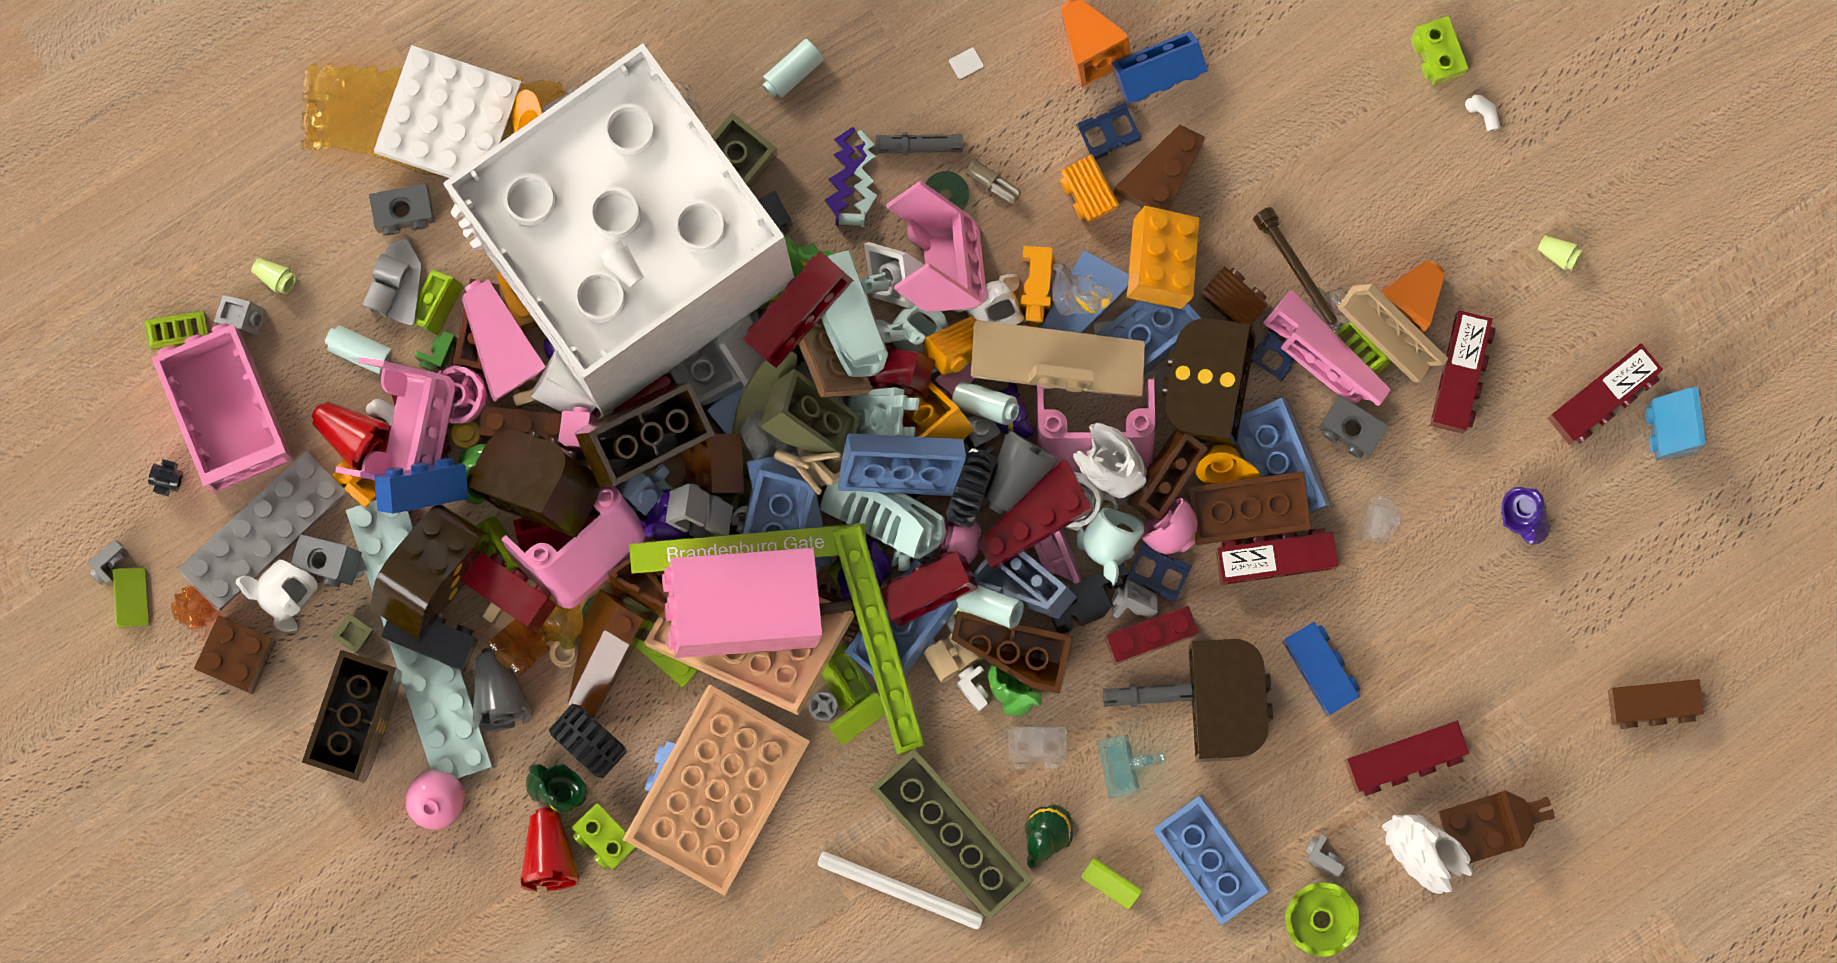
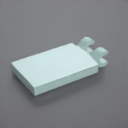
M895 387L873 389L866 395L848 396L847 405L861 416L856 434L914 437L915 427H903L902 420L904 410H918L919 398H906L904 389Z

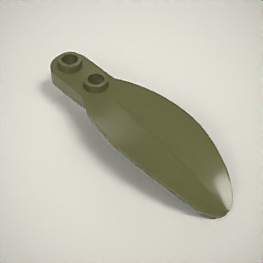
M793 351L789 353L777 368L767 361L763 362L749 379L738 401L732 434H741L744 493L727 496L726 503L733 506V514L739 507L748 506L753 488L747 462L771 457L772 451L775 450L778 442L776 437L761 428L760 425L772 384L797 368V355Z

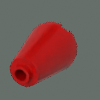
M331 402L319 404L314 409L312 425L353 470H362L363 461L370 452L380 451L386 453L391 429L388 423Z
M550 808L536 809L535 814H532L529 820L520 878L521 888L537 892V886L546 887L547 891H557L576 885V881H580L579 873L560 815L557 812H553V809Z

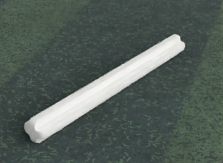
M822 852L818 860L819 867L971 928L979 929L983 922L984 916L980 913L830 853Z

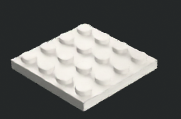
M411 45L374 148V153L451 178L501 143L515 98L521 86V81Z

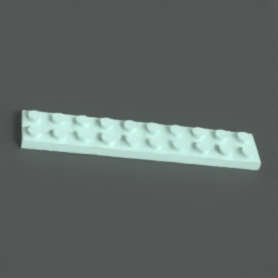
M374 500L366 508L363 505H359L346 510L358 549L362 552L361 556L367 569L366 574L372 592L375 580L382 566L414 528L409 511L394 514L378 511L377 500ZM381 616L383 626L385 627L387 620ZM389 641L397 668L402 671V684L430 769L446 774L448 772L457 779L493 768L480 727L474 728L473 706L461 670Z

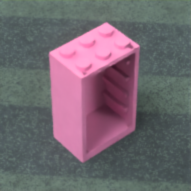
M228 323L215 326L211 329L212 333L203 337L201 334L191 336L184 340V345L174 348L173 345L164 347L157 351V356L152 357L203 486L212 493L294 460L244 336L234 324L228 325Z
M814 548L671 558L669 566L664 568V574H662L663 591L669 592L667 603H665L666 621H671L672 623L670 632H668L669 650H674L675 658L816 648L822 637Z

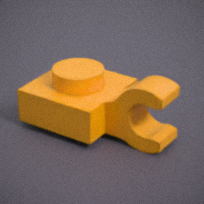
M345 460L337 466L352 469ZM337 472L332 474V477L338 483L347 484L344 490L365 508L376 500L375 480Z

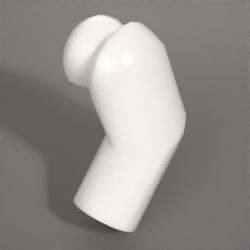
M1478 94L1466 100L1465 106L1468 112L1475 113L1477 111L1483 115L1487 132L1501 129L1494 103Z
M374 399L367 404L366 412L370 417L382 418L390 426L392 425L395 406L382 399Z

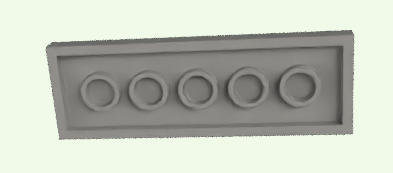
M305 451L178 568V572L220 612L242 592L236 585V580L239 577L245 575L256 579L298 540L300 534L303 535L347 494V491Z

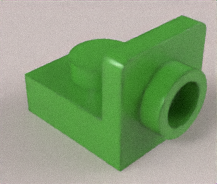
M443 331L441 337L437 336L433 342L431 352L434 354L432 357L416 351L414 357L420 361L419 366L431 372H435L436 368L445 370L455 348L457 338L455 335Z

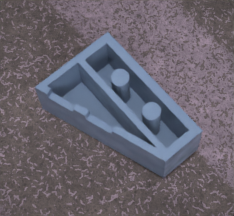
M1025 552L1020 553L995 569L990 567L987 559H985L973 573L977 585L1018 599L1023 602L1024 607L1057 619L1061 617L1077 598L1068 587Z

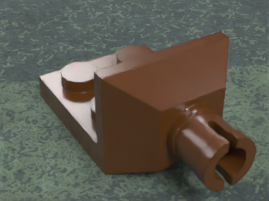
M1506 790L1438 811L1444 831L1455 838L1466 850L1471 859L1469 863L1524 847L1535 829L1534 825L1536 823L1555 818L1553 809L1539 812V809L1551 806L1547 796L1537 801L1526 802L1525 799Z

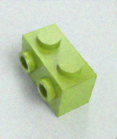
M1449 16L1415 28L1414 36L1411 37L1412 46L1416 53L1420 52L1424 62L1421 63L1423 75L1426 80L1430 79L1432 86L1466 74L1468 66Z
M598 803L572 826L576 832L573 838L584 849L589 845L597 853L593 858L604 870L610 867L615 871L637 849V847L623 840L627 832Z

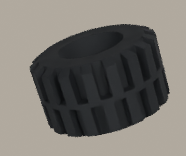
M572 703L549 729L550 735L599 778L604 779L627 753L625 746L577 704Z

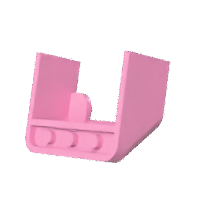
M919 181L887 203V209L906 221L908 239L914 245L924 249L925 265L896 284L894 290L913 302L919 309L927 312L977 308L986 302L987 292L981 238L976 221L968 213L922 181Z
M359 357L358 363L383 368L381 374L383 390L388 394L397 395L386 453L380 451L370 452L363 461L361 471L336 466L335 472L375 480L374 476L385 474V470L389 468H403L404 471L410 470L411 465L416 463H428V466L436 465V460L441 459L455 391L453 380L447 375L382 360Z
M1148 379L1146 384V408L1131 411L1126 418V432H1121L1132 442L1135 450L1141 456L1146 470L1151 466L1154 458V379ZM1036 385L1037 446L1058 459L1053 469L1065 458L1073 472L1082 473L1073 455L1080 451L1087 456L1086 451L1092 449V435L1090 432L1067 433L1066 417L1058 410H1044L1043 388Z
M615 486L600 487L599 495L594 504L595 510L600 515L578 534L577 538L574 537L558 552L549 544L538 543L524 553L508 536L505 535L502 538L511 560L536 584L551 592L550 597L562 608L576 607L609 578L608 573L630 558V543L648 542L649 538L644 533L646 527Z

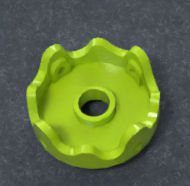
M1331 883L1310 884L1300 889L1289 901L1285 911L1286 931L1290 940L1304 953L1320 957L1332 956L1347 948L1357 937L1359 931V910L1344 888ZM1319 911L1326 912L1330 918L1329 925L1323 929L1315 926L1313 922L1314 915Z

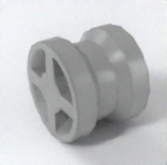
M825 691L818 692L810 699L809 711L817 721L828 722L837 715L838 702L831 693Z

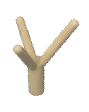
M778 449L774 454V459L795 467L810 487L819 495L822 491L805 469H808L810 466L806 462L839 458L841 453L832 452L799 457Z

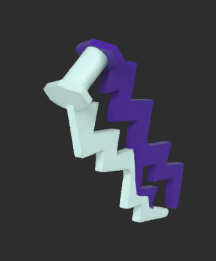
M851 127L834 139L843 150L833 154V156L845 166V169L829 178V181L838 192L824 200L836 216L835 226L856 225L864 227L865 216L877 198V194L868 189L874 181L862 169L863 166L876 158L869 151L875 144L859 130L858 135L863 144L855 146V149L862 157L856 161L849 156L855 150L846 140L855 132L854 127ZM855 175L862 181L854 185L853 188L865 198L854 205L861 214L840 213L841 210L849 206L842 200L854 193L844 181Z

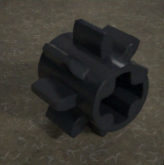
M162 459L161 465L153 464L148 478V484L154 486L153 492L168 497L170 490L178 492L183 479V471L177 470L178 464L176 462Z

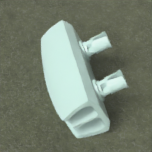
M849 250L830 255L828 258L854 281L821 317L825 330L848 376L864 377L877 375L884 368L888 356L885 343L907 339V329L902 330L904 322L883 327L877 324L866 295L889 290L888 280L884 281L886 274L883 272L862 278L858 273Z
M839 482L827 485L820 510L847 524L865 523V532L895 548L891 566L894 567L899 563L898 570L900 571L910 568L911 557L922 558L936 549L944 540L945 523L943 516L904 493L840 491L838 488Z

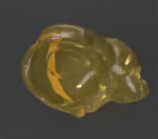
M557 604L538 633L545 637V642L559 641L563 649H573V643L581 634L584 626L581 607L577 605L573 608H562Z

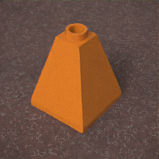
M1068 0L1062 5L1061 14L1078 81L1083 88L1114 71L1111 62L1131 55L1129 38L1126 32L1083 0Z
M1426 260L1383 289L1381 293L1424 334L1431 324L1445 273L1438 263Z

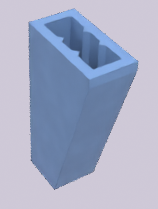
M1083 250L1041 328L1085 333L1127 291L1129 274ZM1092 290L1099 297L1101 308L1096 313L1087 312L1078 303L1076 297L1083 301L1091 310L1096 311Z

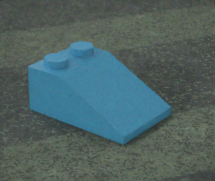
M1698 386L1657 397L1648 402V407H1645V420L1647 424H1651L1652 436H1649L1648 439L1649 449L1651 453H1655L1656 460L1691 456L1706 445Z

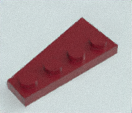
M1064 458L978 541L990 567L993 569L997 568L1094 510L1068 461Z

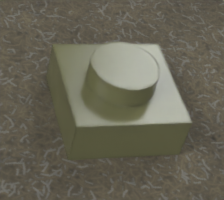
M348 613L332 638L358 655L374 630Z

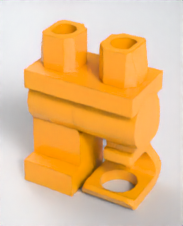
M1023 246L1022 261L1030 262L1029 278L1025 282L1020 302L1022 311H1026L1025 326L1041 327L1044 313H1049L1051 297H1048L1050 277L1056 268V260L1052 255L1053 248Z

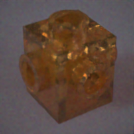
M193 586L182 588V593L174 594L175 602L171 603L174 619H179L180 624L188 626V629L205 627V622L214 621L213 613L216 612V608ZM195 601L196 608L193 611H188L187 603Z

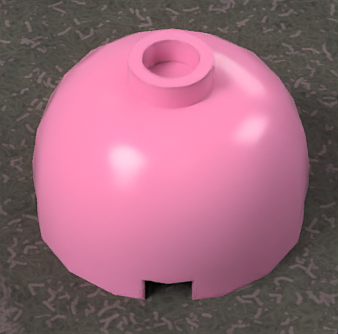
M457 365L439 371V374L449 376L455 386L448 423L457 425L469 423L478 418L488 399L487 387L482 378L471 369Z
M1177 497L1161 520L1149 519L1146 522L1144 534L1141 538L1154 551L1163 554H1172L1179 550L1185 552L1195 542L1193 537L1197 532L1198 526L1196 513L1182 497Z
M944 518L945 537L936 548V550H939V556L949 551H957L965 556L968 564H970L977 554L982 553L978 541L982 538L979 524L975 521L974 525L969 528L956 525L954 522ZM934 557V562L938 561V558Z
M435 769L422 772L413 779L406 792V809L409 817L417 825L425 829L439 830L450 826L459 818L464 807L465 792L462 784L454 775L448 772L446 774Z

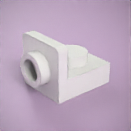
M971 665L958 675L961 680L957 683V686L979 713L988 706L985 699L989 695L979 683L973 685L971 682L982 674L984 669L981 665L976 669Z

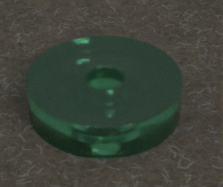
M941 171L932 175L925 183L939 194L944 190L950 191L952 196L948 200L962 210L966 208L969 201V188L966 181L957 173Z

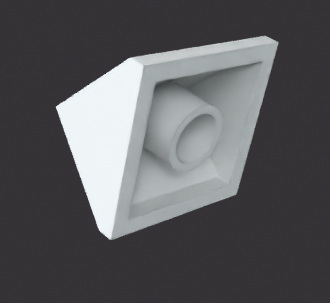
M870 242L865 243L869 276L884 272L886 274L884 281L888 280L889 282L888 291L872 293V297L906 308H912L914 303L896 292L894 286L922 268L924 264L905 252Z
M555 350L530 396L560 412L573 411L574 407L590 409L591 413L596 408V405Z

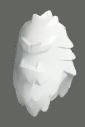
M1101 423L1091 424L1089 429L1092 435V449L1086 451L1087 456L1080 451L1073 455L1075 462L1080 467V471L1098 489L1114 497L1124 498L1143 488L1147 481L1145 477L1146 468L1132 442L1112 426L1108 427Z
M1393 815L1390 821L1382 825L1384 831L1387 832L1386 845L1390 846L1395 858L1402 863L1410 876L1431 892L1442 894L1443 892L1452 891L1448 880L1451 879V875L1447 869L1459 877L1462 873L1469 876L1472 875L1473 870L1469 863L1471 859L1466 850L1455 838L1448 835L1442 829L1430 824L1422 815Z

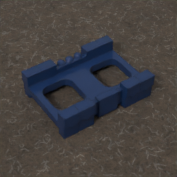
M1126 103L1110 109L1109 113L1101 114L1095 119L1091 117L1076 124L1089 154L1093 155L1095 160L1107 156L1108 151L1112 152L1113 149L1122 148L1123 144L1125 147L1141 141L1140 133L1135 126ZM1126 116L1132 131L1118 136L1112 121L1118 117ZM1100 127L1106 142L1092 147L1085 133L1090 129Z
M1269 329L1267 336L1264 337L1261 344L1254 350L1252 363H1256L1282 382L1291 370L1292 365L1290 364L1295 359L1281 349L1284 343L1278 339V333ZM1269 349L1283 357V362L1277 370H1272L1262 363V358Z
M1143 543L1126 581L1129 580L1141 587L1145 586L1153 592L1160 593L1159 596L1175 603L1192 565L1177 558L1173 561L1172 557L1163 556V553L1158 554L1157 551ZM1141 557H1146L1156 563L1153 573L1149 578H1145L1135 572ZM1168 569H1172L1182 575L1181 582L1176 590H1171L1161 583Z

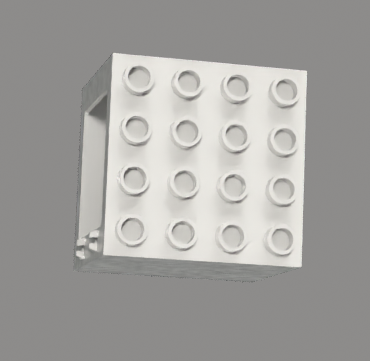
M643 43L443 183L455 204L451 211L452 216L455 219L461 216L463 218L458 223L464 230L463 235L466 239L475 237L470 242L473 249H484L603 416L609 414L780 293L794 279L784 235ZM619 240L624 246H628L641 270L640 272L644 275L640 281L630 288L603 265L605 261L600 256Z

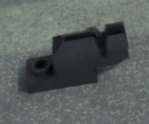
M1125 563L1118 565L1119 575L1115 585L1107 580L1103 575L1104 572L1070 586V590L1077 598L1059 619L1051 617L1057 633L1065 634L1072 631L1071 618L1077 620L1078 625L1084 626L1103 618L1111 609V604L1103 587L1108 585V588L1112 589L1125 583L1124 578L1129 574Z

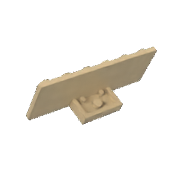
M977 320L974 323L971 376L973 378L1038 385L1046 389L1062 388L1071 392L1087 391L1140 398L1143 394L1145 342Z

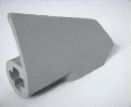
M407 238L389 243L385 254H381L378 258L372 274L374 279L362 306L387 318L413 326L415 323L422 264Z

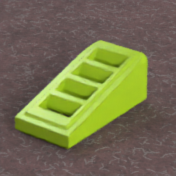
M200 311L144 321L149 348L154 352L167 346L173 345L178 347L184 345L185 339L194 336L191 325L192 320H196L198 333L202 337L208 335L205 312ZM184 322L186 337H182L179 323ZM168 325H173L175 336L173 339H170ZM161 327L163 337L161 341H158L156 328Z
M1348 319L1334 333L1342 340L1354 330L1356 334L1347 340L1345 344L1351 348L1362 339L1363 343L1354 349L1353 352L1359 357L1369 348L1371 352L1361 360L1368 365L1377 357L1378 359L1369 368L1378 376L1390 365L1389 358Z

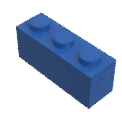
M1191 31L1111 62L1120 92L1128 103L1141 101L1147 95L1157 91L1168 90L1173 85L1185 80L1196 79L1200 74L1208 71L1200 43Z
M453 458L436 460V465L428 466V463L412 464L410 470L404 471L403 468H389L385 470V474L374 476L377 509L381 512L394 514L469 499L465 464L454 463Z
M1314 621L1285 638L1282 643L1325 715L1329 716L1358 699L1360 696L1357 692L1360 691V687L1352 675L1348 677L1342 667L1345 665V662L1337 650L1332 651L1327 641L1330 640V637L1322 625L1317 626Z

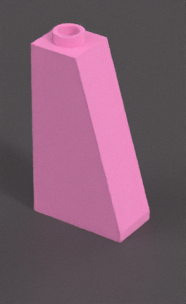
M478 279L464 288L467 293L463 294L462 301L488 388L495 402L544 371L546 367L489 279L482 283Z

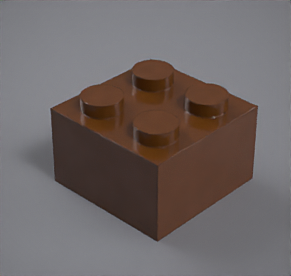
M715 434L682 451L686 470L683 485H698L701 490L709 493V495H715L720 498L744 493L741 434Z
M218 615L194 669L253 695L277 641Z

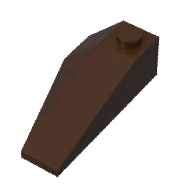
M603 589L599 590L585 616L568 705L572 703L579 705L593 718H595L651 619Z
M958 611L951 638L954 642L1029 687L1060 694L1072 648V636L1019 624L1011 629L976 615Z

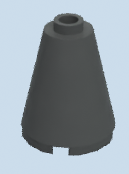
M1009 430L1005 435L984 496L989 500L986 505L1002 514L1003 510L1010 512L1053 469L1058 459L1023 436Z
M498 647L483 649L481 654L476 657L473 705L474 728L477 729L481 725L482 731H500L514 728V722L522 719L523 724L531 719V710L506 653L499 650Z

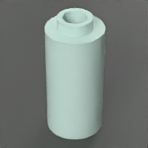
M804 39L763 76L765 80L763 87L773 98L776 95L783 98L825 59L809 40Z
M341 325L336 329L331 328L325 339V344L328 345V352L379 375L382 374L383 368L358 363L359 357L389 362L393 352L392 348Z
M961 381L953 393L952 402L961 411L1004 425L1014 421L1019 413V405L1015 397L976 384Z
M977 585L978 589L957 599L960 610L1011 629L1018 625L1024 610L1022 601Z

